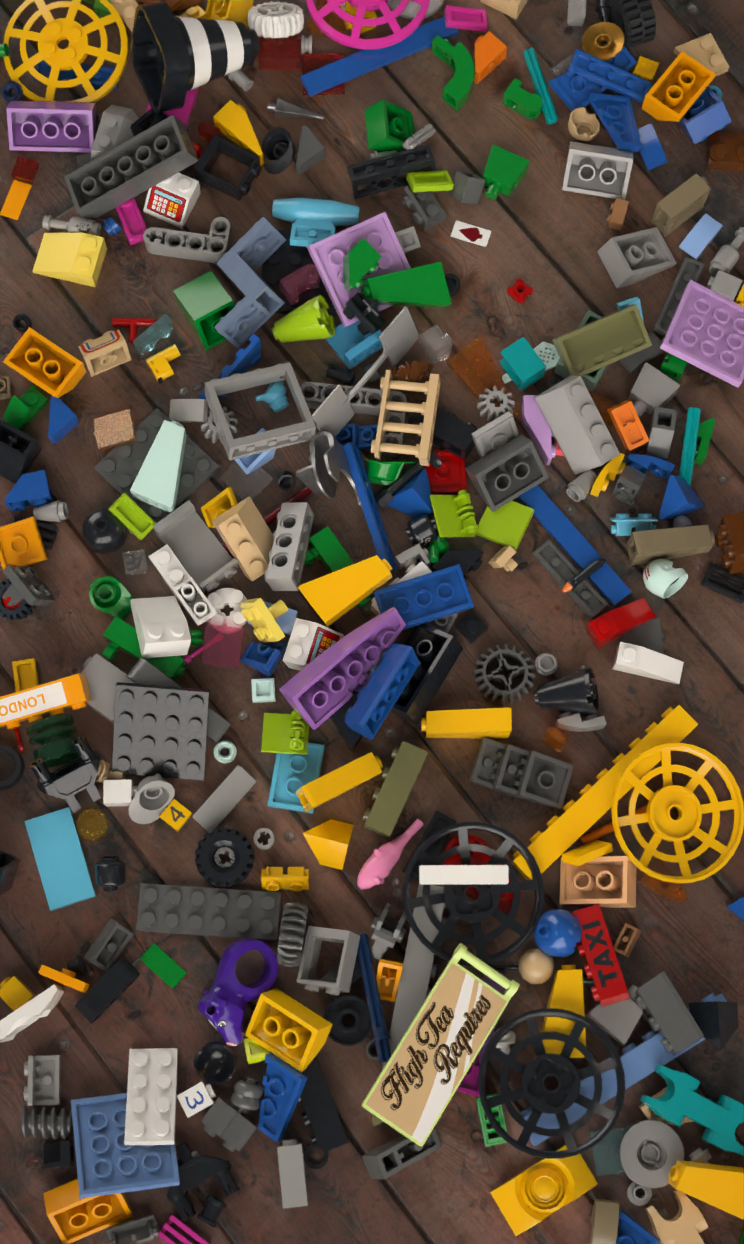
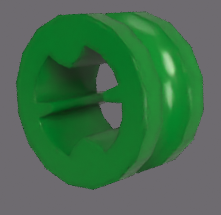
M201 630L189 631L191 636L190 646H198L204 643L203 639H201L203 635Z

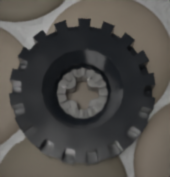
M222 827L219 830L217 828L213 829V832L204 835L203 840L199 841V846L195 850L197 870L203 879L212 886L233 888L232 886H238L244 879L246 880L249 877L250 871L253 870L255 856L252 845L243 833H239L236 829H228L227 827ZM228 852L231 859L230 863L225 862V864H221L219 855H225Z

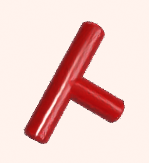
M112 318V326L129 327V343L136 344L138 327H155L156 319Z

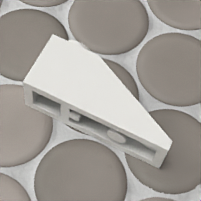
M620 642L616 648L612 669L680 684L684 662L642 646Z

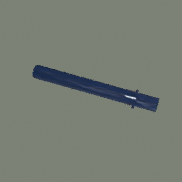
M359 934L360 941L357 952L374 1036L372 1042L376 1044L379 1064L388 1062L392 1056L389 1045L391 1036L388 1035L368 935Z

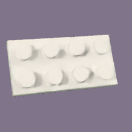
M178 1048L129 1050L125 1146L175 1145Z

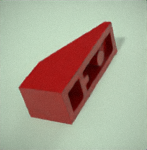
M642 598L590 621L586 627V632L595 647L599 649L627 632L654 619L656 616L646 600Z

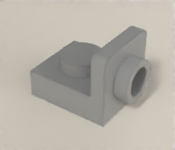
M417 544L397 555L395 562L399 570L404 567L408 569L412 564H417L418 559L430 568V554L426 548L422 549L420 544Z

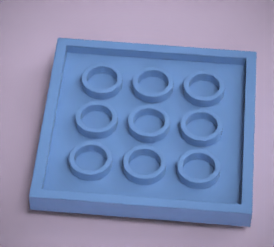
M127 1093L71 1100L80 1199L179 1185L175 1145L125 1146Z

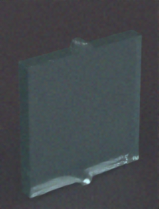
M629 1126L611 1129L599 1143L592 1147L597 1176L613 1173L619 1175V1172H624L620 1162L619 1149L622 1138L629 1129ZM599 1131L589 1132L590 1139L593 1138Z

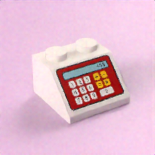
M176 173L148 190L143 211L179 228H183L201 194L199 181L181 173Z
M296 618L283 662L289 668L301 671L312 660L345 636L319 623Z

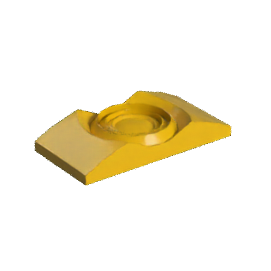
M566 1144L555 1151L567 1150ZM581 1154L562 1159L543 1158L490 1193L515 1236L540 1223L563 1206L576 1200L598 1183Z

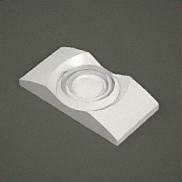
M54 984L0 1021V1043L13 1040L18 1032L34 1023L40 1017H47L65 992L63 988Z

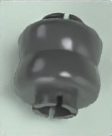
M244 1076V1080H237L235 1082L231 1103L237 1106L236 1111L250 1114L251 1110L259 1109L260 1098L264 1088L258 1084V1079Z

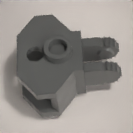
M389 903L386 904L380 918L375 917L370 928L374 931L371 939L375 940L373 949H371V955L374 959L383 958L388 947L393 948L396 941L401 943L406 932L402 928L406 920L405 911L400 921H397L387 916L391 907Z

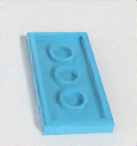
M67 807L24 821L50 911L96 897L71 808Z

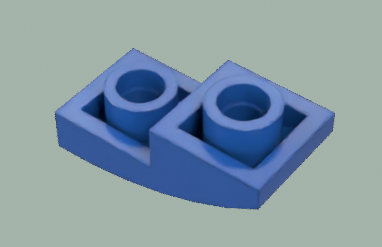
M652 123L638 128L641 142L639 151L647 170L667 163V158Z
M347 424L335 438L341 445L352 443L357 445L359 449H371L372 440H376L378 424L367 426Z
M630 454L626 461V465L644 474L649 469L655 476L659 478L664 477L665 479L669 478L675 467L674 464L663 459L640 454Z

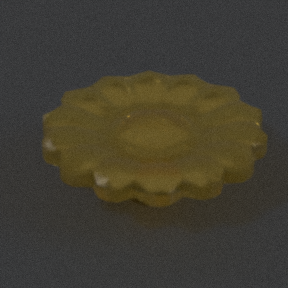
M91 808L89 811L84 810L83 814H79V819L76 820V830L79 831L78 834L80 836H83L85 840L93 841L105 835V830L108 829V820L105 818L104 813H101L98 809L94 810Z

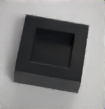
M472 612L456 626V629L472 644L488 630V627Z

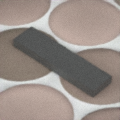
M685 256L653 329L654 333L665 337L689 280L698 282L705 266L704 263Z
M550 539L532 553V556L561 588L564 587L567 581L580 573ZM586 579L578 584L574 590L566 592L591 621L609 606Z

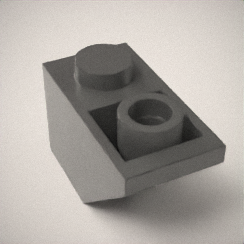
M655 406L651 415L648 434L649 442H647L645 455L663 460L668 459L675 430L677 410Z
M626 465L612 494L615 495L617 500L632 504L646 474Z

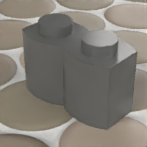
M219 1097L201 1120L205 1125L202 1129L212 1137H215L216 1134L224 1140L221 1144L231 1152H234L235 1149L240 1152L258 1128Z

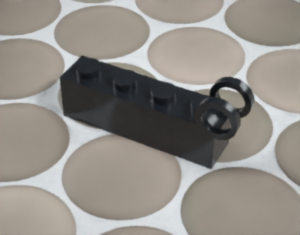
M315 1056L307 1068L300 1072L308 1079L298 1104L302 1103L306 1111L302 1113L306 1127L311 1126L314 1135L310 1137L313 1144L306 1148L304 1161L308 1167L320 1169L328 1161V1151L345 1145L349 1141ZM312 1148H320L324 1152L325 1157L322 1163L313 1164L309 1161L308 1153Z

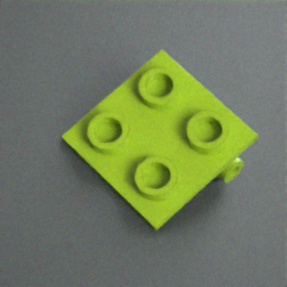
M467 490L459 491L458 495H430L440 537H476L475 533H477L478 525L476 524L475 513L470 512L473 510V506H469L471 501Z
M295 710L292 711V714L264 713L261 752L308 755L309 725Z

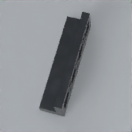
M429 144L347 166L354 199L409 185L406 177L399 178L401 174L420 172L422 168L430 167V171H435V158ZM382 179H389L386 183L379 184ZM368 184L365 189L358 190L357 186Z

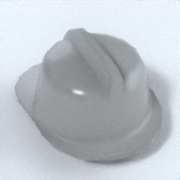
M158 773L140 781L137 793L128 808L132 821L138 824H148L156 821L175 795V789L172 784L162 779Z

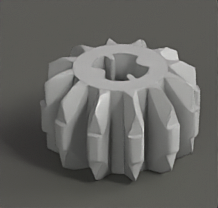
M495 385L492 391L486 388L484 390L485 395H479L478 400L480 402L477 403V409L481 410V417L487 416V423L508 411L513 414L514 410L512 408L515 406V401L511 400V393L505 394V387L501 391H497V386Z
M224 406L222 410L231 433H237L236 425L238 420L234 418V412H227V408ZM208 410L207 422H202L203 424L200 426L201 431L205 432L204 436L206 439L212 437V443L215 444L218 439L222 443L211 411Z

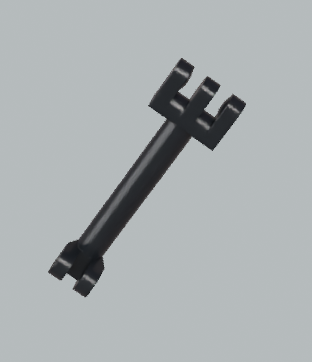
M431 450L430 464L435 468H440L442 461ZM418 461L388 488L382 487L374 494L376 503L382 507L386 506L394 499L392 495L425 466L420 465Z

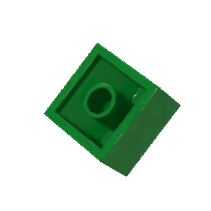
M381 100L365 109L368 148L374 151L377 150V152L405 151L406 148L403 147V143L414 134L412 112L385 100Z

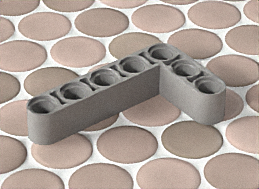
M306 382L300 386L303 396L307 392L314 394L312 398L304 397L310 409H318L325 401V397L337 387L335 384ZM341 385L345 395L349 394L354 388L353 386ZM362 387L354 396L358 401L355 403L350 402L353 412L379 416L383 391ZM391 391L390 401L407 403L406 396L402 392ZM372 399H377L380 401V403L378 405H372L369 403V401ZM388 410L386 422L405 424L406 411ZM385 431L383 443L402 445L404 432ZM382 452L389 459H395L400 455V453Z

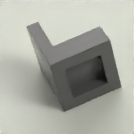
M457 171L450 196L463 203L478 204L485 179L474 173Z

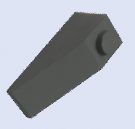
M434 1127L423 1146H418L407 1137L401 1136L362 1155L370 1179H386L441 1148L442 1145Z

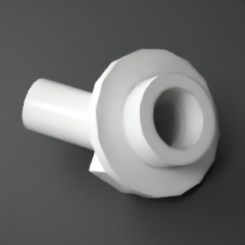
M510 1030L498 1042L496 1048H500L502 1052L508 1055L511 1051L509 1045L515 1043V1033Z

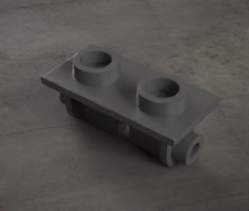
M153 1213L106 1228L110 1239L109 1244H133L132 1240L135 1239L137 1244L155 1240V1237L159 1236L160 1231Z

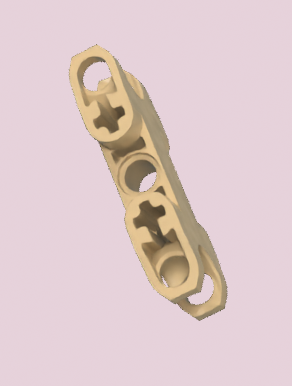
M679 1190L673 1191L679 1206L678 1214L673 1219H663L653 1205L645 1208L653 1233L661 1240L660 1244H705L699 1233L709 1227L700 1210L685 1193Z

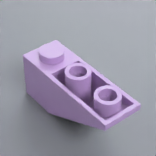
M523 395L521 403L522 424L545 464L550 465L551 459L555 458L556 453L555 444H551V437H554L534 399L538 395Z

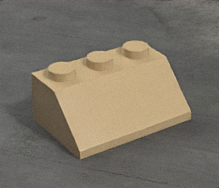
M247 497L213 519L212 523L233 557L238 561V565L244 575L251 581H254L265 574V570L268 569L269 551L272 549L274 541L272 532L250 497Z

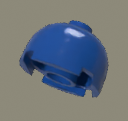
M562 909L544 912L541 914L538 925L533 932L535 943L542 952L550 956L567 957L575 951L576 943H580L581 926L578 918L569 911Z

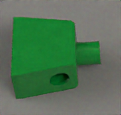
M493 145L483 174V179H485L484 186L488 187L485 196L491 200H496L499 193L509 196L527 174L530 161Z

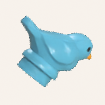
M285 380L270 383L264 394L255 397L256 401L268 403L269 408L274 413L289 406L288 397L285 396L287 391L284 386Z

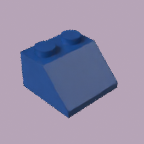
M707 87L678 123L686 136L694 144L704 141L714 132L722 130L732 121L723 101Z

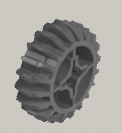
M505 643L503 650H501L499 644L495 645V652L492 648H487L488 655L481 653L480 658L482 661L477 660L475 664L479 669H474V674L479 676L475 678L474 682L477 684L482 683L478 687V691L486 690L484 698H488L491 694L493 696L492 703H495L497 698H501V705L505 704V699L507 698L509 703L513 704L514 696L518 701H521L522 694H529V690L526 687H533L534 683L530 680L535 679L536 676L530 672L534 670L535 666L527 665L531 661V657L523 658L524 650L520 651L519 654L516 653V645L513 646L512 650H508L509 645ZM505 658L515 661L520 667L509 665ZM497 659L498 669L486 675L487 666ZM502 668L505 671V673H509L507 680L504 677V675H499L501 674ZM519 674H523L522 683L512 690L511 679ZM489 681L500 683L503 690L493 687Z
M293 902L287 903L284 907L277 950L279 965L298 967L301 963L308 918V908L306 905Z

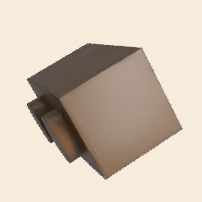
M616 198L615 203L612 202L610 208L612 214H609L607 222H609L608 228L621 231L629 201Z
M625 923L613 947L614 951L629 958L641 931Z

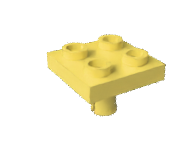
M261 598L249 599L240 604L242 616L247 622H251L254 627L253 632L258 640L263 641V643L277 642L285 637L275 621L282 614L288 612L286 604L281 599L269 608H267Z

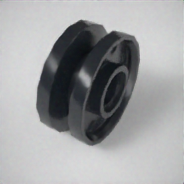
M343 995L335 998L328 1005L324 1013V1019L333 1024L328 1036L342 1046H354L362 1043L372 1031L368 1004L357 996ZM345 1014L354 1015L356 1019L354 1026L347 1028L343 1025L342 1018Z

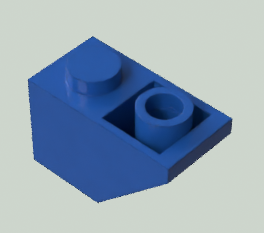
M45 470L22 474L4 499L9 511L19 512L25 510V507H38L48 504V502H53L49 479Z

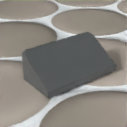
M110 918L84 958L104 972H107L113 966L134 933Z

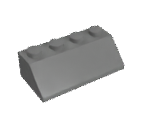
M571 375L534 397L574 475L599 467L620 455L581 376Z

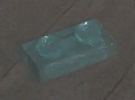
M164 314L133 341L135 350L140 355L150 352L155 347L156 342L170 335L173 329L171 318Z

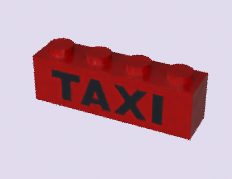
M596 904L573 911L572 915L578 918L581 926V942L577 943L580 956L585 955L588 963L584 965L587 978H592L595 985L591 987L594 1000H600L601 1007L628 1000V990L600 905Z

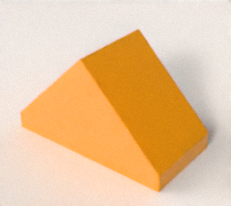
M383 959L379 960L376 980L380 999L391 1002L396 1001L403 968L402 963Z

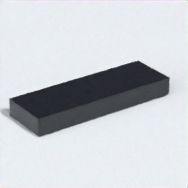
M436 810L408 860L403 873H406L413 855L425 840L436 832L455 825L456 821ZM449 834L435 841L426 849L425 853L436 860ZM420 860L415 865L411 876L418 881L419 866L425 865Z

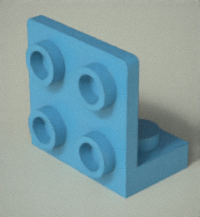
M361 321L345 328L340 324L335 328V335L325 340L347 368L352 369L383 348L379 336L382 334L380 329L376 332L362 335L357 327Z

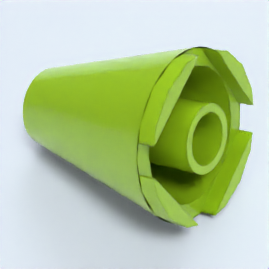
M322 295L315 296L274 323V327H272L275 339H279L281 343L333 337L335 335L334 319L332 315L329 316L326 310L329 309V306Z

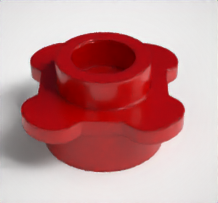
M516 279L515 284L507 289V294L517 303H524L528 295L533 293V288L527 286L523 279Z

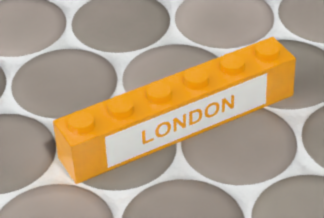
M78 673L1 696L0 728L7 726V729L20 727V722L25 720L33 723L43 720L42 715L50 713L52 717L65 713L64 709L72 707L73 710L86 707V702L92 701L86 675Z

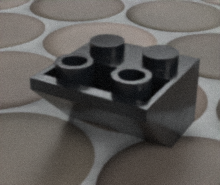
M0 419V476L16 484L22 474H26L42 449L38 440Z

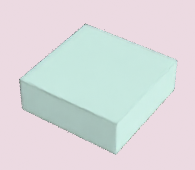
M274 678L251 679L253 703L276 702Z

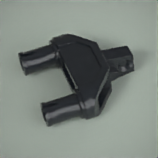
M186 1142L176 1146L181 1159L177 1160L180 1182L177 1186L169 1187L167 1198L174 1202L182 1221L187 1220L189 1216L191 1218L197 1214L187 1196V1190L212 1176L214 1178L217 1177L226 1197L232 1194L228 1184H230L234 1193L240 1190L230 1171V1161L199 1155L197 1150L191 1152Z

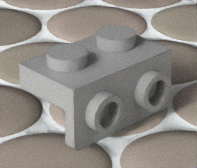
M61 1055L28 1056V1061L24 1063V1075L28 1076V1086H24V1101H28V1106L60 1105Z

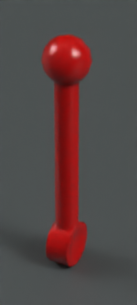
M18 727L13 728L19 752H23L25 750Z

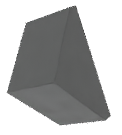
M304 125L296 161V174L304 173L325 159V148L308 126Z

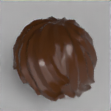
M413 360L412 364L406 361V366L400 365L397 368L396 365H393L391 369V374L395 381L425 383L429 381L430 372L434 365ZM399 390V391H402V392H404V393H409V394H411V393H412V394H417V393H419V392H417V391Z

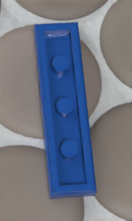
M579 49L574 51L568 71L623 96H628L630 99L643 104L645 95L650 91L652 85L649 81Z
M43 60L35 65V70L49 78L51 67ZM81 64L85 73L93 66ZM101 66L99 71L89 79L93 88H101L110 78L115 68ZM73 69L67 71L60 70L58 81L72 80L77 78V75ZM118 83L112 90L118 89Z

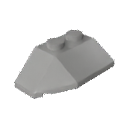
M111 104L103 112L92 146L90 162L134 137L130 127L139 118L133 109Z

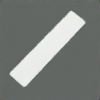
M420 865L419 883L421 885L508 884V865Z

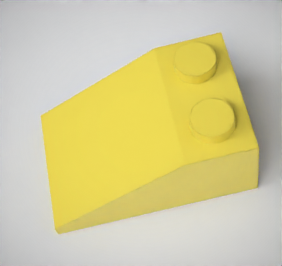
M44 233L33 273L96 287L107 251L104 237L86 233Z

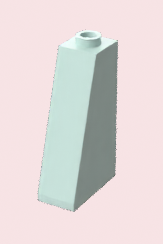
M164 420L130 492L133 498L172 513L176 507L187 435L185 428H183L184 426L179 422Z

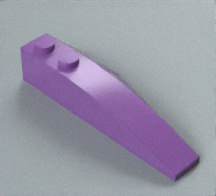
M393 607L330 646L279 690L291 707L315 730L349 701L353 695L351 692L358 683L362 684L366 678L365 674L372 665L375 666L378 663L380 654L385 648L391 646L406 626L405 622L396 608Z

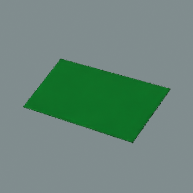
M155 943L140 958L144 964L172 989L187 973Z

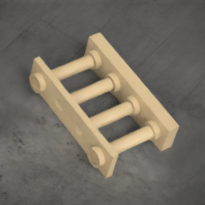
M386 370L385 377L381 378L380 390L383 391L376 440H372L371 453H374L376 461H381L382 452L415 455V457L419 458L420 465L429 466L441 385L439 374H430L429 381L417 383L393 380L391 370ZM391 389L424 392L427 395V400L422 404L390 401ZM388 410L416 412L424 415V421L419 425L386 422ZM385 431L414 433L421 436V442L416 446L383 443Z

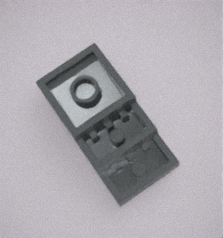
M483 737L479 744L469 782L534 803L562 809L574 765L535 751H527L510 744L505 745Z

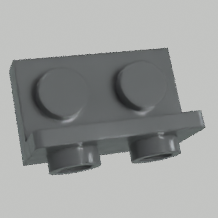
M408 186L403 188L402 202L407 209H411L415 223L418 226L421 225L424 231L446 220L447 215L432 192H412Z

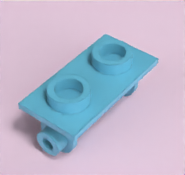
M617 513L616 517H610V520L615 522V525H611V534H615V536H631L632 527H635V532L656 530V525H653V522H658V519L652 517L651 513H639L638 517H629L628 513Z

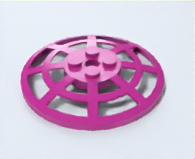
M306 0V4L314 23L329 38L348 47L368 50L389 47L410 36L424 20L430 0H411L420 4L421 8L415 18L403 29L400 28L395 18L405 10L409 0H402L392 12L387 5L389 0H327L328 4L319 11H317L313 0ZM347 1L357 9L356 16L346 13L339 6ZM380 9L383 14L382 17L364 19L365 11ZM334 11L341 19L353 24L351 36L335 30L323 18ZM387 22L394 33L377 39L359 38L362 26H378Z

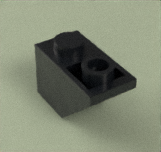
M481 550L448 551L433 566L432 572L460 564L466 581L468 579L466 575L471 570L475 572L482 565L484 552Z

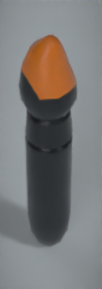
M599 558L591 563L573 579L567 581L562 588V592L574 590L578 584L600 569L606 559Z

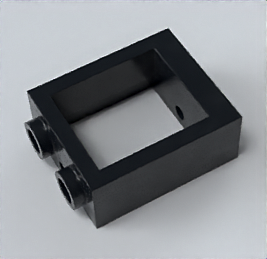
M214 135L194 167V174L196 180L240 201L243 195L249 193L251 182L259 176L262 167L260 166L259 156ZM221 153L249 167L238 187L209 173Z

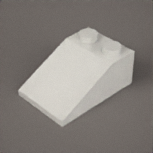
M175 596L130 600L143 659L188 654L191 636L187 620Z

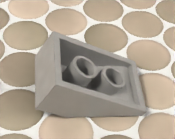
M658 227L610 238L597 251L616 289L637 283L677 264Z

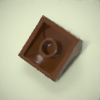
M719 130L709 135L706 169L744 172V132Z

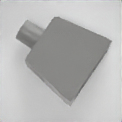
M646 362L628 399L634 403L633 406L639 418L644 412L652 415L655 406L664 407L677 394L681 385Z
M632 985L628 990V1000L601 1007V1004L598 1003L586 1014L620 1045H624L643 1013V1010L639 1008L635 1001L637 996L635 992L638 989L635 985Z

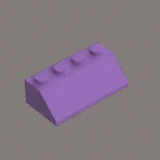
M10 101L6 111L9 150L91 152L96 137V103Z

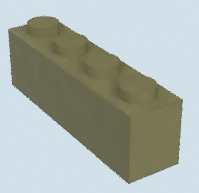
M402 741L401 746H395L391 755L394 761L391 767L386 766L381 777L385 781L381 788L377 786L372 799L375 800L372 809L367 808L362 820L365 821L364 828L390 839L427 758V751L405 741Z

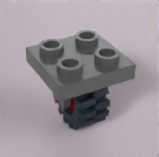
M8 565L2 570L8 579H5V582H0L1 617L10 620L25 619L28 617L27 615L33 613L32 608H36V606H50L55 601L51 595V589L46 584L41 583L37 578L38 573L32 567Z

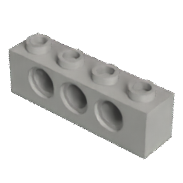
M308 502L282 503L281 511L278 512L277 529L273 533L274 543L269 551V565L264 574L265 581L269 584L272 591L299 590L298 587L314 519V513Z

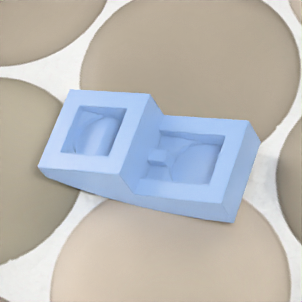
M705 213L680 244L679 248L697 260L723 225Z

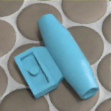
M311 198L273 200L272 217L293 222L290 236L291 246L308 247L334 235L336 226L357 225L359 221V207L333 200Z

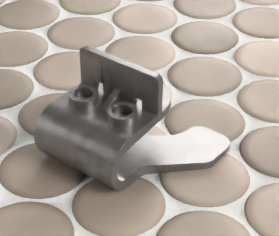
M322 431L317 433L309 444L310 465L297 470L296 476L315 494L323 493L328 499H332L336 496V482L340 481L339 474L341 471L351 483L357 501L361 506L343 446L330 432Z

